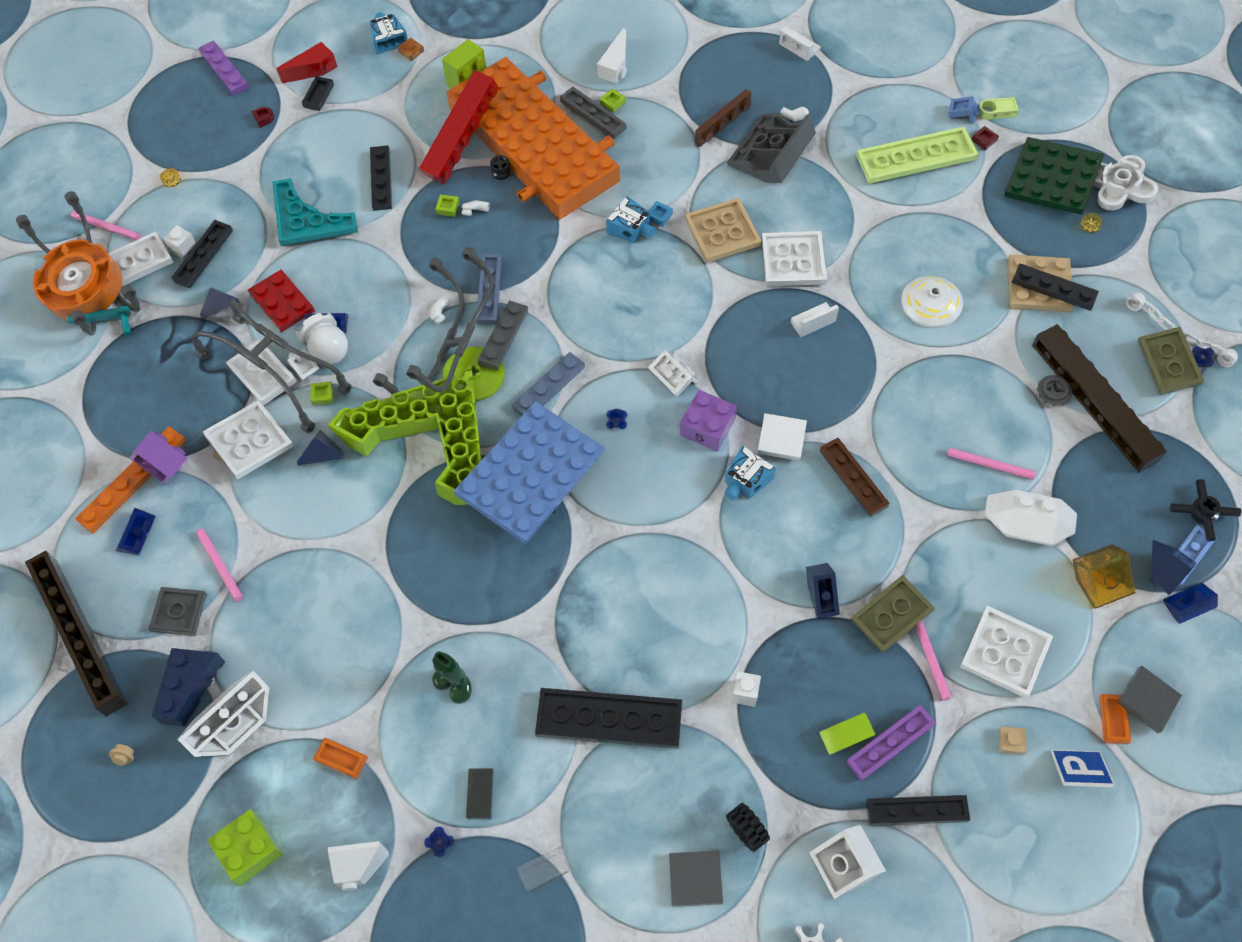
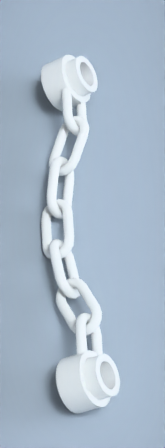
M1133 293L1126 300V305L1130 310H1144L1165 330L1177 328L1154 305L1146 301L1142 293ZM1146 304V305L1150 306V308L1147 309V308H1145V307H1143V306ZM1154 312L1160 316L1158 319L1153 314ZM1162 322H1167L1170 327H1166ZM1183 331L1186 340L1188 337L1197 340L1195 343L1187 340L1188 344L1211 351L1218 356L1217 361L1221 366L1229 368L1237 361L1238 356L1234 349H1224L1218 344L1201 340ZM1202 343H1204V344H1208V345H1210V346H1209V347H1205V346H1201V345H1202ZM1216 348H1218V349H1220L1222 352H1221V353H1218V352L1215 351V350H1216Z

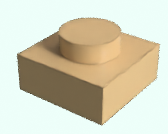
M1001 726L999 728V753L1024 755L1026 753V729Z

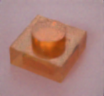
M409 38L398 47L399 53L410 61L424 52L423 45L412 38Z

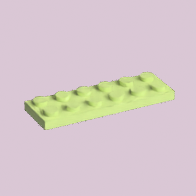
M965 127L860 149L856 153V157L869 184L977 160L979 155Z

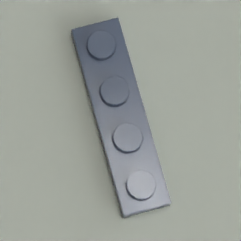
M482 254L481 260L486 263L492 274L493 286L488 301L477 319V325H496L498 323L502 254ZM480 270L477 309L488 285L487 275L483 270Z
M569 352L512 404L513 410L523 416L535 401L544 406L585 368V363Z

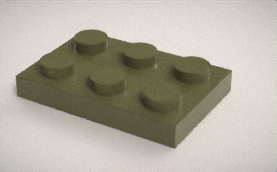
M1181 327L1138 338V344L1160 395L1199 386L1204 383L1202 374Z
M901 575L852 616L851 621L884 654L935 610V607L904 575Z

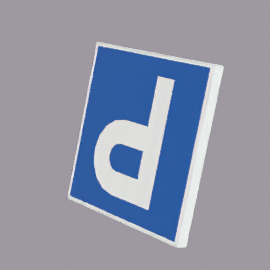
M1051 750V755L1063 786L1114 787L1115 784L1100 751Z

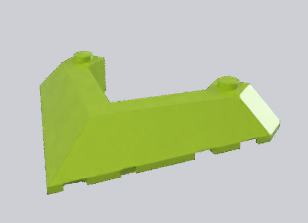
M472 370L464 372L462 376L452 378L450 385L443 392H436L426 388L424 385L391 394V397L379 400L377 398L364 402L362 406L350 409L347 407L341 409L328 424V427L349 448L368 457L380 441L439 429L447 467L435 481L437 495L455 505H469L454 495V490L481 461ZM447 378L434 381L432 384L440 387Z

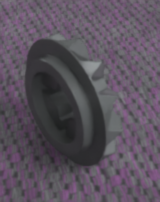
M1046 376L1040 380L1037 387L1039 398L1044 399L1045 404L1051 403L1053 407L1059 404L1063 406L1072 396L1071 385L1060 376ZM1053 386L1055 391L1058 392L1056 396H1054L1053 392L1051 391Z

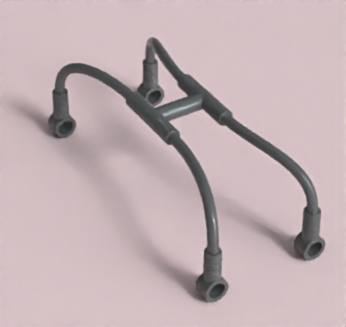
M67 192L64 198L73 207L75 212L79 214L86 240L92 243L89 226L83 213V208L79 203V198L75 192ZM19 215L16 218L19 228L24 229L26 234L46 253L51 251L37 238L29 218L26 215ZM131 285L123 286L121 293L124 298L120 294L116 298L124 306L129 307L131 311L139 312L140 303L134 288ZM76 310L71 313L70 317L75 325H79L81 330L90 336L95 334L96 322H90V330V326L86 322V317L82 311Z
M465 247L462 257L467 261L473 262L480 270L486 273L488 285L478 309L461 337L455 338L464 308L463 291L452 274L442 266L443 263L440 259L432 258L429 263V268L432 271L440 273L455 286L459 296V308L454 324L447 333L436 357L437 361L428 377L422 374V370L415 365L409 366L406 375L436 392H443L450 385L458 361L463 356L475 329V323L492 291V274L486 263L476 255V250L471 247ZM458 346L445 383L440 387L432 384L431 380L435 376L441 362L444 361L449 349ZM381 373L375 375L373 379L375 385L383 387L391 394L400 392L398 388L388 381L387 376Z
M231 298L229 301L234 313L233 320L239 324L247 321L264 338L249 351L241 344H236L220 335L198 331L192 336V343L196 349L195 355L202 360H206L210 356V350L204 347L201 340L198 339L200 336L216 339L234 348L237 353L262 370L265 369L279 382L299 413L300 428L306 433H311L315 428V423L303 411L286 382L258 355L273 342L282 349H287L334 372L339 384L337 390L342 394L347 395L351 391L352 385L330 363L290 346L287 341L271 330L256 323L244 312L235 299Z

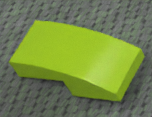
M866 713L857 715L819 732L829 755L876 735Z

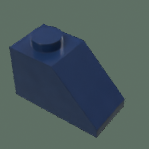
M828 563L806 567L808 589L817 619L840 615L834 570Z

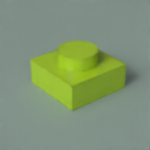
M610 89L600 98V104L613 113L626 103V97L614 89Z
M440 194L435 209L436 214L455 217L460 202L459 197Z
M331 381L310 384L311 403L313 406L334 403L333 384Z

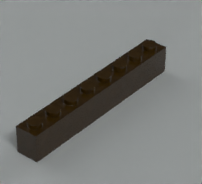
M1056 324L1037 334L1032 344L1033 348L1057 376L1069 382L1075 398L1137 472L1140 473L1158 463L1167 452L1163 444L1140 421L1134 410L1128 407L1122 400L1121 395L1110 386L1107 379L1086 358L1079 346L1075 345L1068 337L1067 332Z
M45 550L25 561L95 709L107 717L127 705L128 703L57 560Z

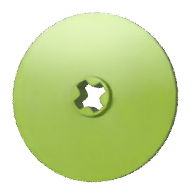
M484 347L466 348L463 356L458 361L453 378L462 376L464 372L472 370V374L474 371L477 372L473 376L475 401H481L493 396L501 388L505 379L503 361L498 371L478 365V359ZM455 353L447 360L444 366L443 379L448 377Z

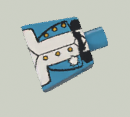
M380 12L375 15V19L370 21L376 54L409 45L406 30L394 14L385 16L384 13Z
M628 196L624 198L606 220L608 234L633 243L637 242L642 234L652 238L656 231V228L650 225L649 211Z
M742 445L726 472L725 482L729 485L725 490L726 496L735 500L741 493L747 498H752L774 479L776 468Z

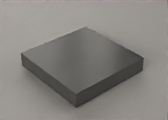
M161 587L149 630L158 633L195 636L207 593L200 590Z
M1140 666L1135 671L1117 703L1156 733H1160L1163 731L1182 695L1145 667Z
M719 851L669 853L672 907L723 904Z

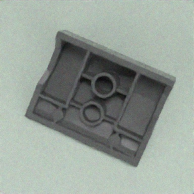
M762 114L728 160V166L764 182L782 183L816 134L810 115H806L801 123H790L781 114Z

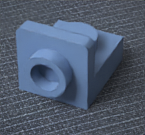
M974 96L951 99L948 111L949 117L969 116L970 122L975 123L976 116L980 112L979 104H976Z

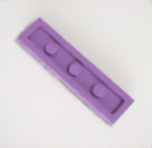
M214 40L198 48L200 54L233 96L249 88L246 80Z
M920 704L851 756L846 763L862 782L932 729L937 723Z

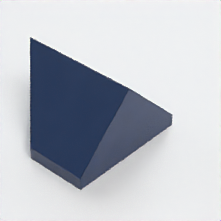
M211 287L200 316L203 318L230 307L229 300L231 298L235 299L237 303H240V300Z
M319 430L298 459L297 464L299 466L341 459L344 455L343 450L325 433Z
M1153 540L1150 581L1170 595L1197 563L1177 548Z

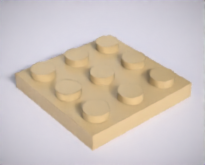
M739 198L685 214V221L706 263L760 247L762 244Z
M1009 254L1007 264L1010 308L1056 312L1073 311L1074 305L1011 283L1019 263L1072 281L1070 258Z

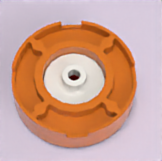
M85 239L71 240L53 248L43 257L46 262L40 271L38 269L35 270L33 277V289L37 298L54 315L63 320H67V316H70L76 310L82 311L83 314L107 309L118 296L122 285V272L118 263L100 244L89 243Z

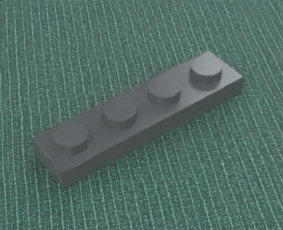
M573 86L560 96L561 103L605 134L610 135L613 139L627 129L625 122Z
M509 300L478 359V365L498 371L528 312V306Z

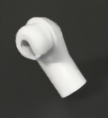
M783 107L780 114L792 122H798L809 114V110L806 107H799L795 110Z
M477 200L464 203L461 207L463 208L462 215L471 216L472 210L489 212L490 203Z
M442 296L430 309V318L434 319L437 324H440L445 319L441 312L450 303L446 297Z

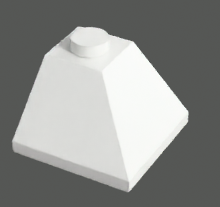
M380 841L328 847L334 884L342 888L343 891L356 890L358 885H365L388 858L389 851Z

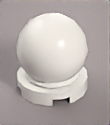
M321 313L310 316L303 321L304 327L301 331H296L299 341L303 345H307L309 355L324 360L331 365L339 363L346 356L348 350L347 337L336 327L337 322L330 313L324 316Z

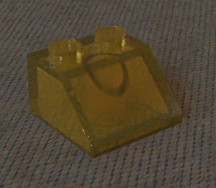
M1111 544L1073 559L1076 580L1093 608L1096 609L1135 594L1129 552Z

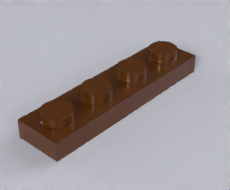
M745 89L695 130V144L701 147L706 142H709L714 135L723 131L726 125L731 121H735L743 111H747L751 106V92Z
M838 437L820 447V453L870 517L889 506L888 500Z

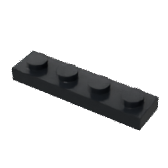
M389 145L370 147L373 211L392 209Z
M214 220L171 277L173 282L191 289L233 232L232 227Z
M1019 263L1011 282L1089 311L1092 310L1099 292L1098 290Z
M967 795L871 798L866 800L869 826L970 821Z

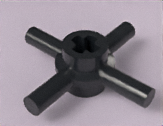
M1199 479L1196 480L1198 499L1192 505L1171 503L1170 511L1191 513L1192 518L1197 523L1204 525L1206 540L1215 541L1216 535L1213 521L1219 515L1240 517L1242 510L1236 507H1221L1216 498L1208 496L1205 480Z

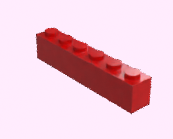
M476 70L473 71L419 167L426 177L443 185L450 178L452 169L459 162L461 153L468 146L470 137L478 128L479 121L483 114L487 112L492 98L498 92L499 87L493 78Z

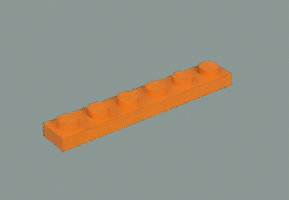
M170 426L161 433L166 437V442L172 447L177 446L180 448L186 442L184 436ZM133 461L75 520L94 534L152 475Z

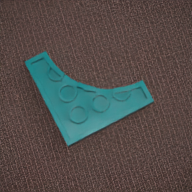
M291 178L272 181L278 238L281 246L358 232L355 212H330V214L319 212L317 208L307 203L305 204L299 198Z

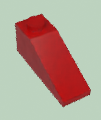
M320 42L276 69L280 81L287 83L323 76L335 69L337 63L334 53Z

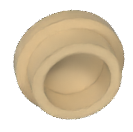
M118 744L109 752L112 762L117 765L125 766L133 762L134 750L126 745Z

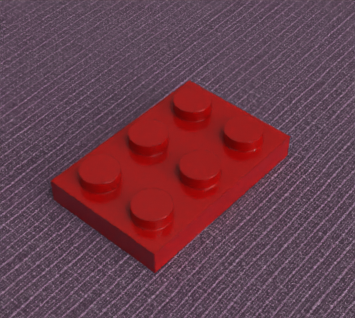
M282 269L248 289L250 296L281 333L315 312L311 303Z

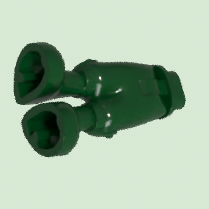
M436 652L432 660L436 671L432 677L434 687L439 690H445L452 685L450 689L451 700L456 704L466 702L472 693L469 678L453 657L447 653Z

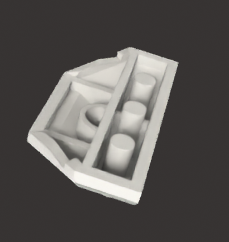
M1011 490L990 494L986 500L984 516L1006 537L1053 546L1075 534L1077 513L1061 499L1020 490Z
M252 670L229 686L194 718L177 740L194 757L230 755L266 721L269 687Z

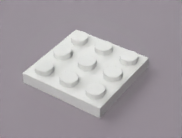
M821 231L762 233L761 240L766 286L826 284L827 275Z
M259 400L203 431L205 438L237 480L293 448L291 440Z
M986 606L960 668L1027 699L1033 689L1053 635Z

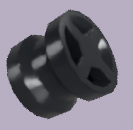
M498 155L491 159L492 176L497 180L508 178L510 175L508 158Z

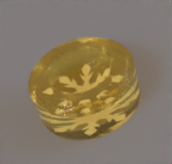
M169 168L160 174V179L164 186L175 187L180 183L181 176L176 169Z
M1088 213L1083 216L1081 227L1086 232L1095 233L1102 226V218L1095 213Z

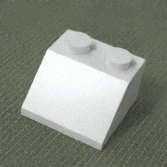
M861 825L841 831L809 852L834 899L886 872Z

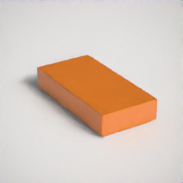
M1101 694L1099 696L1104 743H1131L1128 711L1117 703L1121 695Z
M325 737L313 758L315 762L356 780L368 759L367 755Z

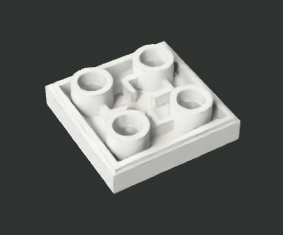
M764 413L757 454L800 461L807 420Z

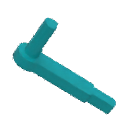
M127 306L84 314L87 323L119 319L122 324L123 334L125 336L131 334L128 321L131 312ZM67 316L68 324H74L71 317Z

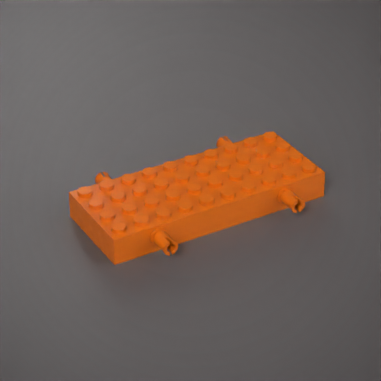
M504 57L480 71V73L493 78L499 88L474 133L496 156L502 155L508 158L510 170L526 185L525 188L516 192L517 197L522 203L536 195L560 220L620 182V166L604 152L615 146L613 138L607 135L596 143L537 87V85L547 80L542 70L527 77L507 57ZM469 78L446 91L451 110Z

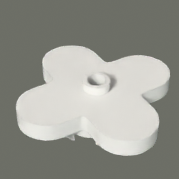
M1127 155L1113 165L1112 162L1109 164L1101 163L1093 185L1100 188L1097 203L1101 208L1113 211L1120 209L1127 199L1138 203H1148L1155 199L1158 186L1153 180L1144 177L1145 162L1142 158L1135 155Z

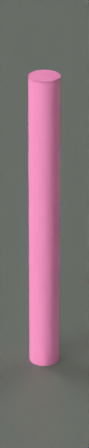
M72 211L71 217L81 221L79 214ZM84 214L88 224L133 240L141 238L140 233Z
M950 447L947 456L1032 480L1036 471Z
M203 528L197 530L196 534L232 597L236 602L242 600V593Z
M921 621L915 627L942 701L949 700L952 697L924 624Z

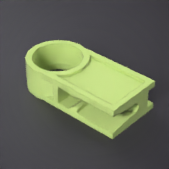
M1015 97L986 99L979 105V116L985 120L1017 117L1016 113L1019 111ZM988 107L991 108L993 111L987 112L983 108Z

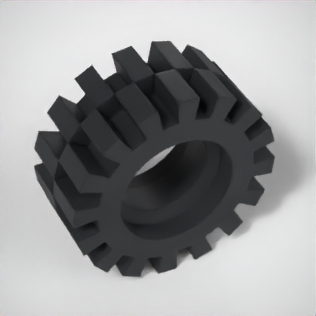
M740 803L726 815L730 827L733 828L734 833L739 836L741 842L743 841L750 851H757L770 840L769 833L763 823L759 821L760 819L744 803Z

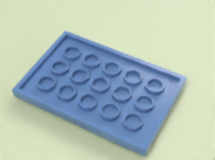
M535 401L454 490V495L526 544L605 451V447Z

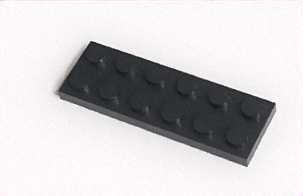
M541 688L535 736L679 749L682 699Z

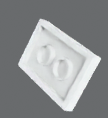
M156 231L109 253L121 269V287L174 263Z
M257 340L246 349L251 351L261 340ZM268 347L258 355L259 358L267 362L268 366L278 373L289 387L297 382L296 378ZM239 353L226 362L231 371L263 406L285 391L265 369L262 370Z

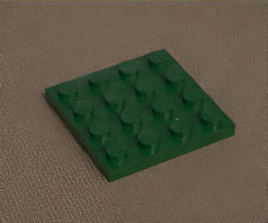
M1027 137L1004 196L1083 215L1104 154Z

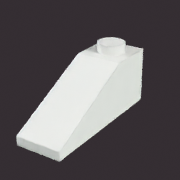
M624 28L597 63L598 77L614 84H618L627 72L626 29Z

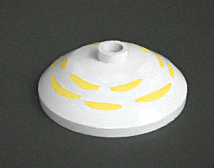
M922 276L907 284L902 293L901 304L905 314L913 322L928 328H941L952 324L960 316L963 308V298L958 288L950 281L937 276Z

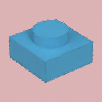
M656 201L649 210L650 221L663 227L672 216L673 208Z

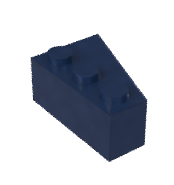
M171 648L152 717L161 724L185 727L200 703V697L205 689L210 687L213 682L212 678L217 670L224 665L225 661L216 652Z

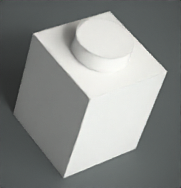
M177 225L163 238L170 252L182 260H185L196 245L192 234Z
M737 671L732 703L755 707L761 676Z

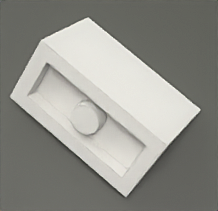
M784 27L780 32L779 44L806 61L821 49V46L787 27Z
M825 302L792 317L791 324L800 337H803L836 322L839 307L838 305L830 307Z

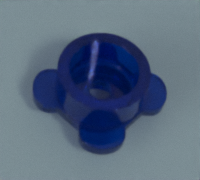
M1196 346L1192 349L1198 367H1211L1214 364L1212 360L1214 350L1212 348L1202 349Z
M613 409L607 412L608 422H606V427L608 429H625L627 427L625 422L627 417L626 411Z
M436 827L424 841L425 847L431 848L436 857L444 856L445 850L454 844V838L448 836L444 832L443 827Z

